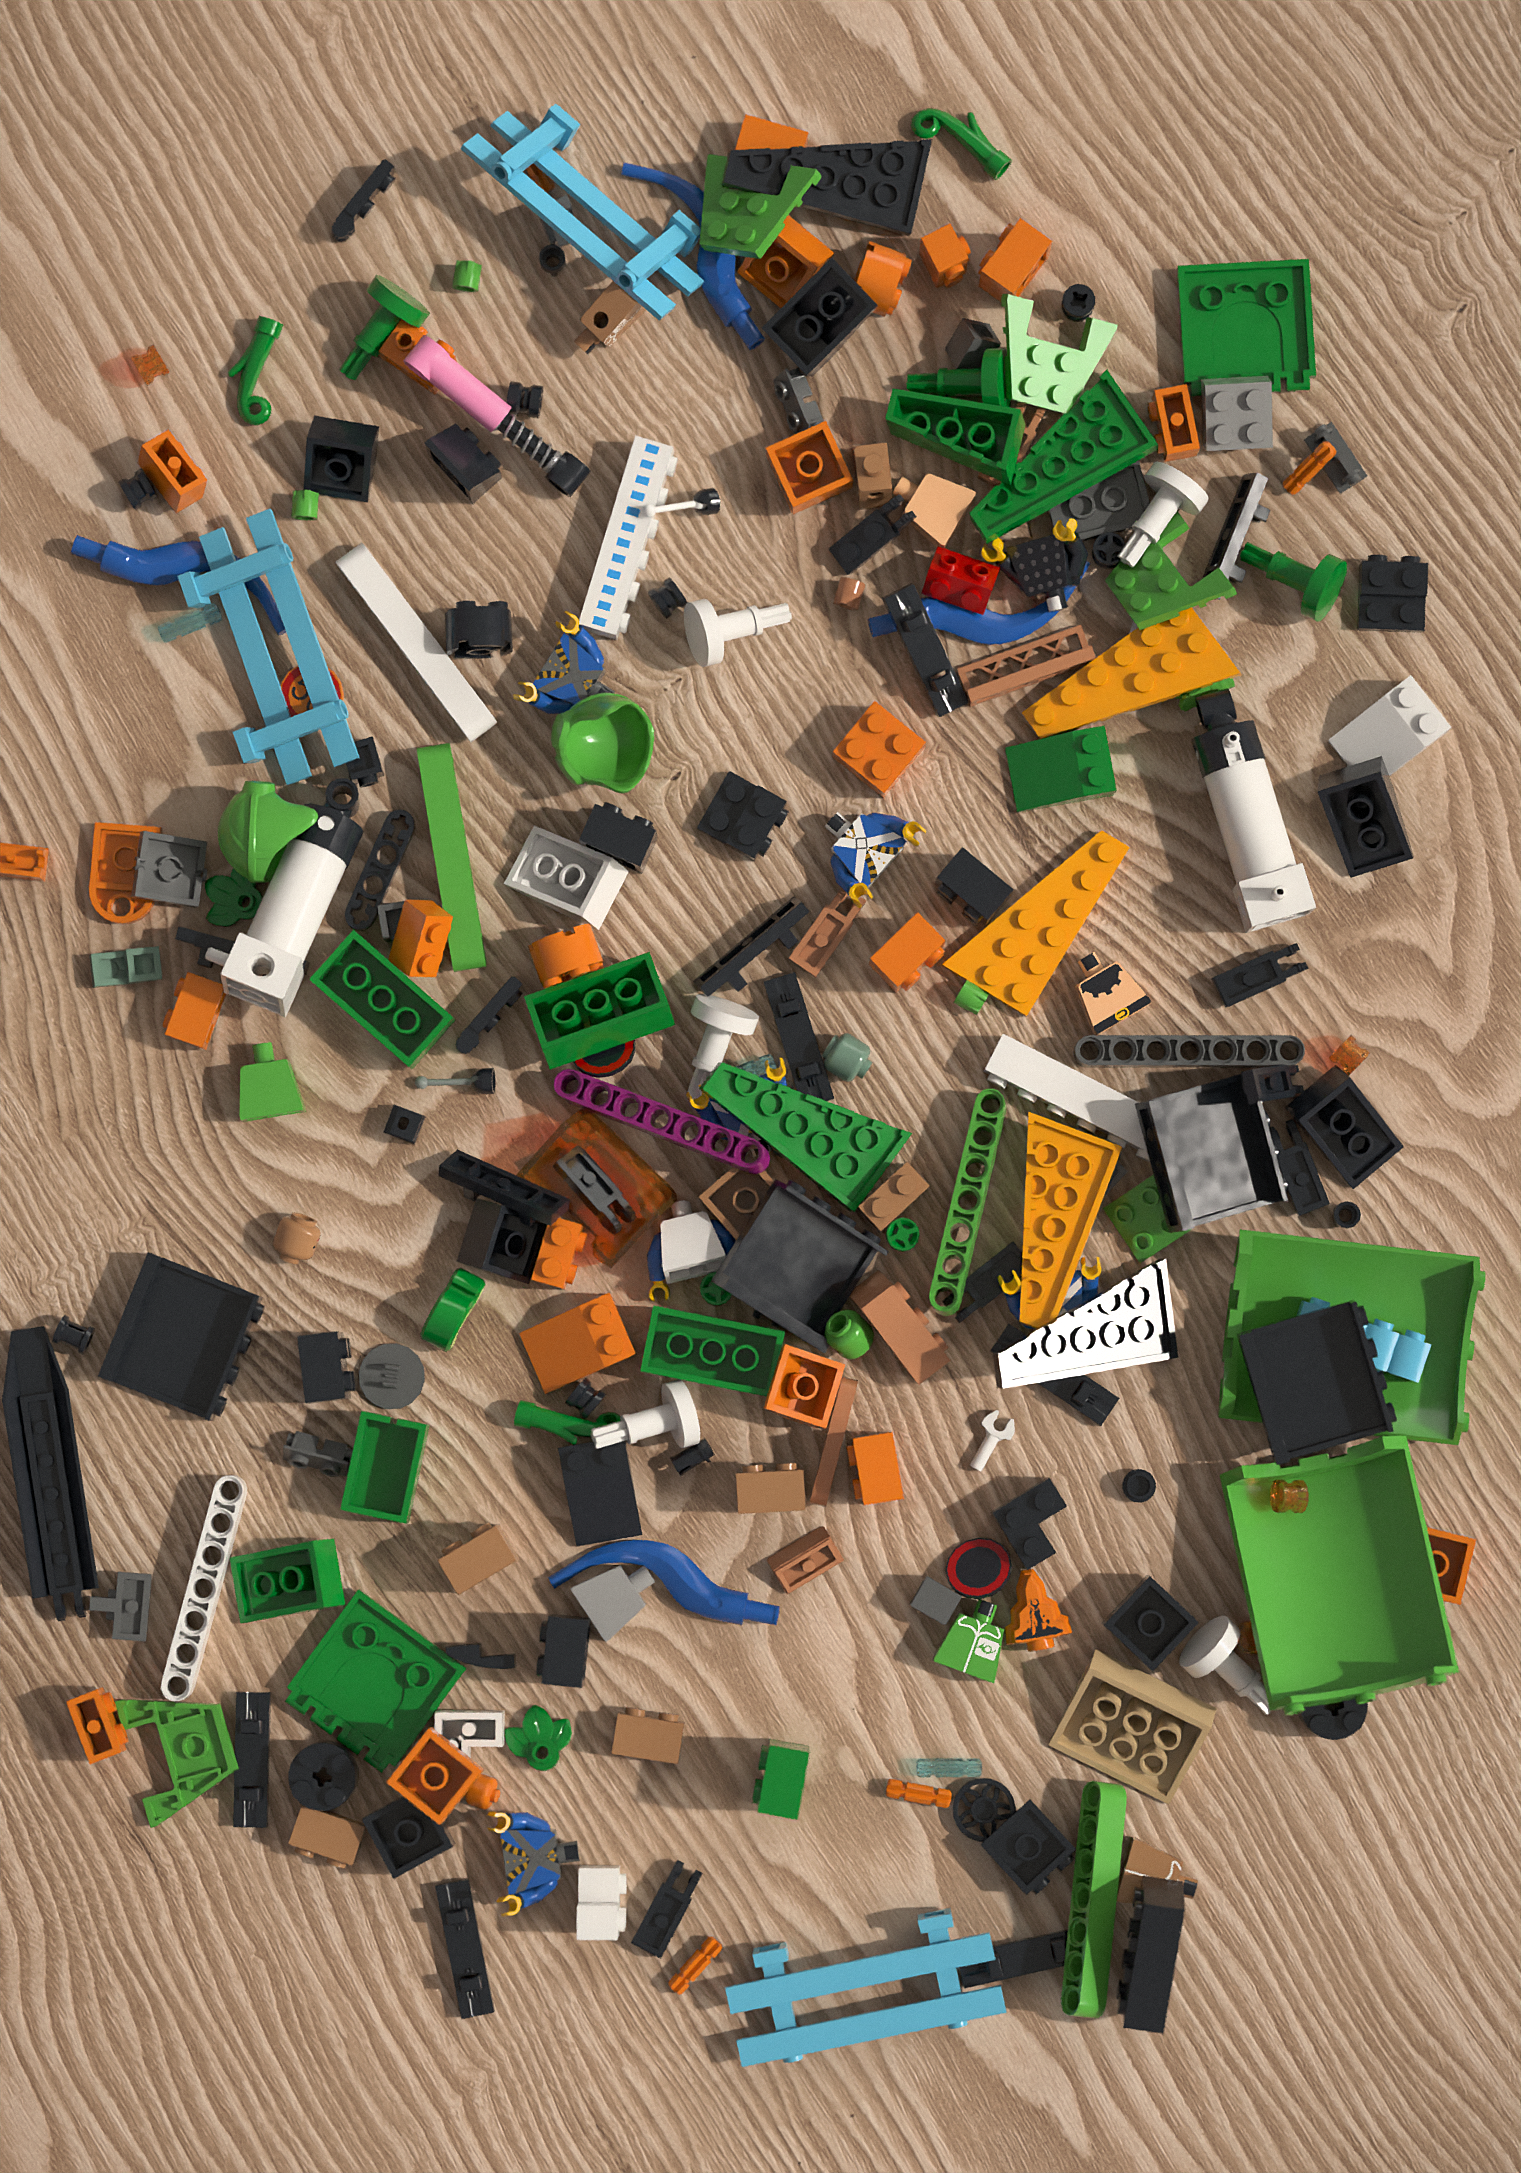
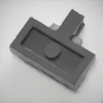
M119 1571L116 1590L109 1589L108 1597H90L89 1610L106 1611V1620H114L112 1639L147 1641L152 1574Z

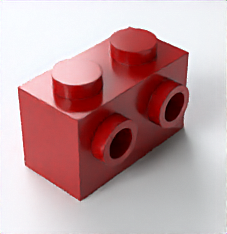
M938 546L930 564L921 594L984 615L1000 567Z

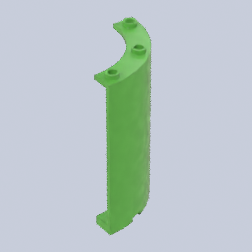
M1239 1230L1233 1264L1236 1269L1234 1281L1230 1284L1222 1352L1224 1370L1223 1379L1220 1380L1218 1418L1262 1423L1237 1333L1297 1316L1301 1301L1310 1303L1311 1297L1331 1303L1330 1306L1354 1300L1357 1306H1364L1368 1323L1373 1324L1376 1318L1393 1324V1332L1405 1335L1406 1329L1425 1335L1424 1342L1431 1344L1419 1382L1383 1371L1387 1389L1382 1392L1385 1402L1392 1403L1397 1422L1392 1423L1393 1432L1385 1431L1372 1436H1406L1407 1440L1459 1445L1462 1432L1467 1433L1469 1427V1413L1464 1412L1467 1360L1472 1361L1474 1354V1341L1470 1340L1477 1294L1478 1291L1484 1290L1486 1278L1485 1271H1480V1257Z
M1381 1436L1346 1448L1347 1454L1330 1458L1329 1454L1326 1453L1297 1460L1298 1465L1280 1467V1465L1275 1463L1241 1465L1220 1474L1270 1711L1284 1710L1285 1715H1293L1304 1712V1707L1356 1699V1704L1375 1701L1378 1694L1426 1683L1427 1686L1444 1684L1447 1682V1676L1459 1672L1406 1436Z

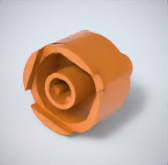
M868 241L864 250L866 252L864 260L859 263L854 281L878 305L872 313L885 317L886 314L892 315L893 310L898 305L902 290L897 289V285H902L904 278L907 277L912 259L906 258L905 253Z
M590 924L573 927L574 932L570 930L554 933L531 943L532 945H528L536 972L544 989L604 968L603 959Z

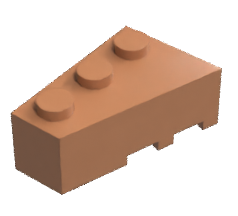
M877 1270L854 1288L849 1297L860 1308L868 1322L875 1328L918 1385L951 1361L944 1352L949 1347L937 1332L933 1335L929 1333L925 1326L930 1322L918 1307L914 1310L911 1309L906 1302L910 1296L899 1282L893 1285L880 1270Z

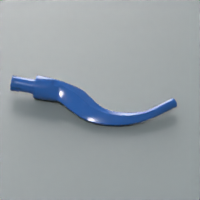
M624 162L621 175L659 184L669 189L693 211L701 228L704 192L701 189L675 175ZM700 245L697 259V274L704 280L702 288L707 299L726 327L733 326L749 350L755 349L765 341V338L749 316L752 308L736 284L735 255L705 251Z
M77 535L71 549V554L101 564L100 571L136 583L166 585L178 581L177 576L189 571L198 573L211 571L202 544L199 541L179 542L151 550H138L114 541H110L108 545ZM257 577L244 582L245 587L259 599L277 635L286 633L277 604L262 579Z
M1086 561L1083 575L1080 577V579H1082L1085 572L1091 565L1088 561ZM1077 586L1064 589L1066 601H1068ZM932 597L921 598L934 629L944 630L965 639L989 645L1004 644L1021 639L1044 626L1059 612L1049 613L1045 601L1032 609L1013 615L999 614L985 609L984 615ZM889 613L868 618L872 637L897 632Z
M630 1540L602 1546L584 1554L548 1577L555 1589L590 1567L607 1563H632L645 1566L653 1571L681 1606L706 1618L741 1626L744 1619L777 1625L780 1606L748 1600L749 1593L717 1586L681 1551L668 1544L650 1540Z

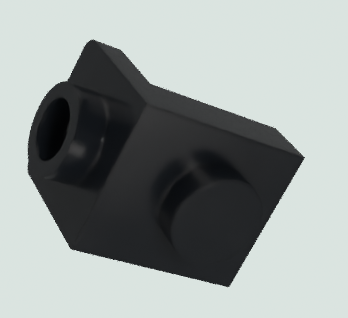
M373 736L355 741L354 743L360 758L346 763L350 780L355 785L359 784L360 788L379 783L378 778L385 775Z

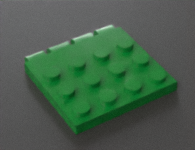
M1309 259L1182 265L1177 267L1183 382L1190 385L1191 396H1201V379L1267 376L1272 382V392L1281 391L1280 380H1285L1286 391L1310 390V378L1316 377Z
M358 1589L287 1686L292 1692L285 1702L303 1716L313 1706L316 1710L309 1719L311 1722L330 1736L340 1726L343 1730L336 1740L356 1755L366 1745L370 1750L363 1760L383 1773L389 1763L394 1767L398 1764L467 1668L456 1659L447 1655L445 1651L369 1595Z

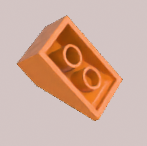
M611 1293L579 1305L519 1333L545 1394L637 1355Z

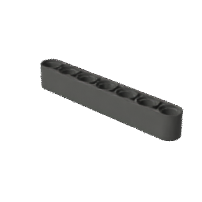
M1089 1035L1081 1038L1073 1050L1076 1062L1082 1067L1262 1068L1283 1064L1293 1066L1299 1063L1305 1054L1303 1042L1296 1036ZM1084 1043L1094 1044L1098 1050L1097 1058L1094 1060L1084 1059L1080 1054L1081 1045ZM1117 1043H1125L1130 1047L1131 1056L1129 1059L1119 1060L1115 1057L1113 1049ZM1150 1043H1158L1163 1047L1164 1057L1161 1060H1152L1147 1055V1046ZM1191 1043L1197 1048V1057L1194 1060H1186L1181 1056L1180 1047L1182 1044ZM1225 1043L1228 1045L1231 1052L1229 1059L1219 1060L1215 1057L1213 1052L1215 1044ZM1250 1043H1258L1263 1048L1264 1054L1261 1060H1252L1247 1055V1046ZM1283 1043H1291L1295 1046L1297 1055L1294 1060H1286L1281 1056L1280 1047Z

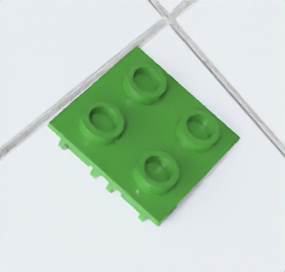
M1154 1175L1103 1208L1139 1263H1142L1192 1230L1169 1233Z

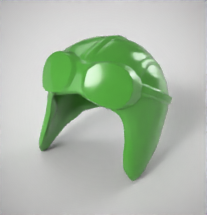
M615 693L594 694L580 700L570 710L556 716L551 731V743L556 752L555 761L564 776L576 786L582 784L596 785L624 794L631 791L641 781L648 769L654 745V728L644 710L631 699Z
M245 781L242 790L230 800L220 818L218 825L220 849L235 871L248 879L249 882L254 884L257 882H271L287 847V843L314 825L318 819V813L313 808L292 804L281 799L275 793V783Z

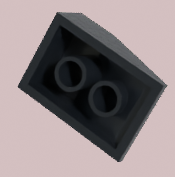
M831 258L762 329L807 376L813 377L839 351L878 305Z
M1382 756L1319 776L1317 792L1350 878L1413 859V852L1395 791Z
M1337 1065L1333 1066L1285 1107L1304 1133L1352 1189H1355L1404 1147L1353 1080Z
M626 1440L597 1449L594 1442L558 1448L576 1546L643 1535Z

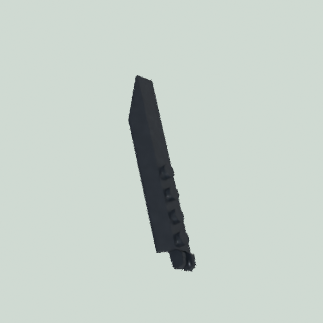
M45 1326L11 1331L2 1403L32 1599L53 1595L56 1619L58 1622L65 1621L67 1611L62 1594L73 1592L75 1612L79 1618H83L87 1614L83 1590L99 1588L69 1389Z

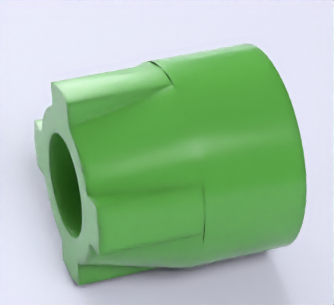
M457 260L452 288L464 292H478L482 265L470 260Z
M293 490L291 518L306 521L317 520L319 493L311 490Z
M966 980L953 1003L977 1015L989 993Z

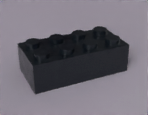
M1142 1876L1141 1888L1135 1887L1133 1892L1132 1907H1134L1133 1918H1129L1127 1938H1129L1128 1949L1124 1948L1123 1978L1118 1981L1116 2000H1118L1117 2014L1123 2017V2028L1164 2034L1185 1914L1183 1881Z

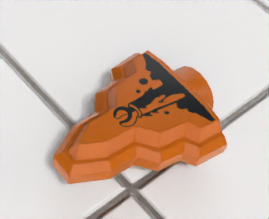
M1033 1568L1021 1570L1016 1585L1018 1602L1010 1609L1011 1623L1005 1627L1006 1645L1026 1643L1028 1652L1055 1647L1053 1638L1072 1633L1068 1616L1060 1614L1057 1602L1047 1597L1044 1583Z

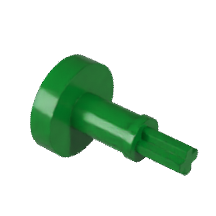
M375 275L366 290L380 305L360 334H357L353 339L356 345L339 369L346 377L354 381L371 357L379 356L380 348L401 319L415 327L421 328L430 315L427 308L413 296L379 275Z
M987 348L984 352L980 369L939 368L938 373L907 374L906 388L908 391L918 393H938L942 397L982 395L983 403L1010 407L1011 400L1006 399L1004 356H1007L1006 348Z
M1249 542L1245 544L1244 549L1240 553L1241 561L1265 571L1266 578L1272 581L1276 580L1304 593L1301 602V614L1317 622L1321 621L1334 605L1347 573V562L1331 554L1325 556L1316 569L1287 557L1281 551L1273 554Z

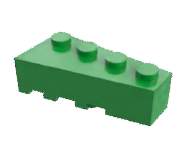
M892 389L885 417L892 435L1011 485L1026 425L1021 409Z

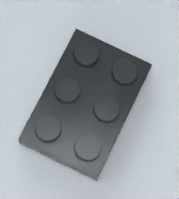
M1137 461L1048 510L1053 529L1058 520H1061L1066 528L1068 520L1075 519L1077 521L1075 531L1079 534L1082 541L1098 538V536L1107 532L1118 533L1131 530L1132 525L1135 521L1139 520L1150 504L1140 462Z

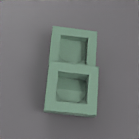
M159 946L89 955L93 988L162 980Z

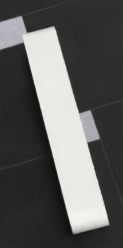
M360 543L337 560L335 563L467 739L472 742L494 726L497 721L365 545Z
M235 1475L221 1477L213 1489L161 1682L163 1695L171 1701H181L188 1698L193 1693L247 1496L245 1481ZM227 1481H233L239 1487V1494L233 1500L225 1498L222 1492V1488ZM219 1513L227 1515L230 1519V1527L226 1532H219L214 1527V1518ZM209 1546L218 1547L221 1551V1560L216 1565L208 1563L205 1559V1551ZM201 1578L208 1579L212 1583L213 1590L208 1597H202L197 1593L196 1584ZM192 1611L201 1613L204 1618V1624L199 1630H194L188 1625L187 1617ZM182 1644H189L194 1648L195 1657L191 1662H185L179 1657V1648ZM174 1676H179L186 1682V1690L182 1695H177L170 1689V1681Z

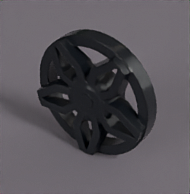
M977 1778L967 1782L959 1789L953 1802V1817L957 1827L967 1837L981 1842L990 1836L986 1832L984 1824H992V1834L996 1830L997 1825L994 1821L995 1818L998 1820L1007 1819L1016 1812L1015 1802L1010 1791L1002 1783L990 1778ZM978 1784H987L982 1790V1796H979L977 1791L970 1788ZM994 1785V1796L990 1798L986 1795L989 1789ZM1000 1789L1007 1796L1010 1805L1003 1802L995 1803L999 1798ZM964 1793H970L976 1799L971 1803L967 1800ZM960 1799H962L964 1804L971 1809L965 1810L959 1816L958 1805ZM999 1807L1010 1810V1813L997 1814ZM968 1814H972L974 1819L971 1822L961 1823ZM979 1822V1829L983 1836L973 1834L966 1828L973 1827Z

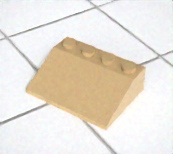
M1095 1649L1054 1731L1049 1746L1156 1799L1170 1804L1212 1728L1217 1708Z

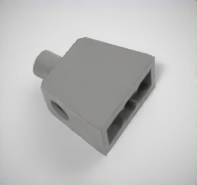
M620 1565L571 1588V1591L604 1641L607 1642L646 1605L640 1592L655 1583V1580L645 1566L628 1576Z

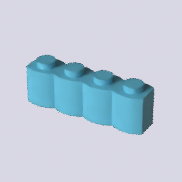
M1311 1297L1310 1303L1302 1300L1297 1316L1329 1307L1331 1303L1315 1297ZM1376 1318L1373 1324L1369 1323L1363 1326L1367 1339L1373 1338L1377 1349L1378 1357L1373 1358L1375 1368L1419 1382L1431 1344L1424 1342L1426 1336L1406 1329L1405 1335L1393 1332V1324Z

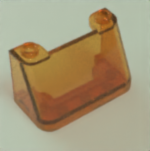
M580 1109L564 1121L517 1173V1176L569 1198V1210L567 1211L595 1237L591 1243L593 1255L599 1262L606 1264L610 1268L614 1267L677 1201V1194L674 1189L596 1114L586 1109ZM577 1145L591 1156L623 1193L622 1196L636 1213V1219L631 1223H626L614 1212L612 1204L608 1207L622 1225L621 1231L615 1235L609 1233L601 1225L598 1216H595L552 1167L556 1161Z

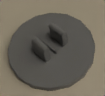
M397 1343L383 1344L372 1349L363 1359L359 1370V1384L365 1397L374 1405L385 1409H401L413 1403L420 1395L425 1382L424 1366L419 1356L409 1347Z

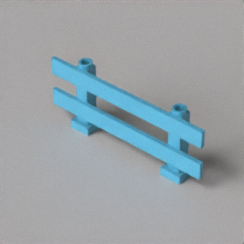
M554 104L548 109L540 126L533 132L508 111L494 120L491 127L514 146L503 155L478 133L462 145V151L659 321L671 312L676 304L647 280L650 275L655 271L660 272L687 297L704 283L701 277L675 256L679 253L685 258L692 252L700 239L701 228L678 210L672 215L662 234L655 239L552 150L553 147L558 148L561 152L566 149L581 125L559 105ZM535 164L638 254L627 263L522 171Z
M269 508L246 518L258 551L257 553L236 561L226 530L222 527L199 537L211 571L202 575L198 572L189 571L177 577L188 607L202 608L211 604L209 596L219 593L266 725V727L257 731L255 728L244 727L233 732L243 763L262 761L266 759L264 751L274 748L286 785H291L312 776L299 740L300 737L321 730L334 767L360 757L346 720L349 716L347 707L343 700L338 698L291 562H293L291 549L283 542L273 511ZM264 574L267 576L313 709L291 717L244 584V582Z
M951 1908L918 1914L920 1933H928L929 1945L786 1974L784 1962L789 1959L787 1942L754 1948L752 1955L755 1968L763 1967L765 1979L726 1986L725 1990L730 2013L735 2014L771 2006L776 2031L736 2040L742 2067L783 2059L784 2063L796 2062L803 2059V2054L948 2025V2029L961 2028L968 2025V2020L1006 2013L1001 1985L962 1993L956 1969L995 1960L990 1932L950 1940L948 1928L954 1927ZM936 1972L941 1994L939 1998L797 2027L792 2005L793 2001Z

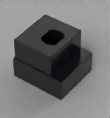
M394 1104L383 1132L416 1144L426 1116ZM402 1117H406L409 1120L405 1130L398 1128Z

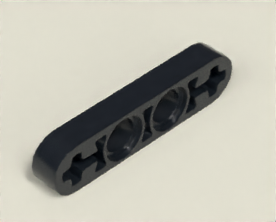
M394 810L386 817L346 907L345 920L354 930L365 931L374 924L378 915L377 906L383 904L415 832V820L405 810ZM401 817H405V823L409 828L407 831L401 830L397 839L403 841L400 847L395 842L384 839L386 834L393 837L395 827L392 825V821H399ZM390 846L396 851V859L391 864H382L377 857L378 851L382 847ZM372 876L379 877L383 882L382 890L374 895L368 894L364 889L365 881ZM359 894L368 900L377 901L374 907L368 903L365 909L369 919L367 921L361 920L359 924H355V918L351 915L352 911H359L363 905L362 900H357Z

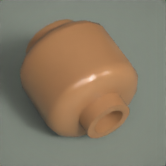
M292 1212L291 1216L283 1217L280 1220L273 1239V1247L280 1252V1259L288 1263L298 1264L299 1260H309L313 1257L321 1236V1231L316 1226L317 1221L301 1213Z

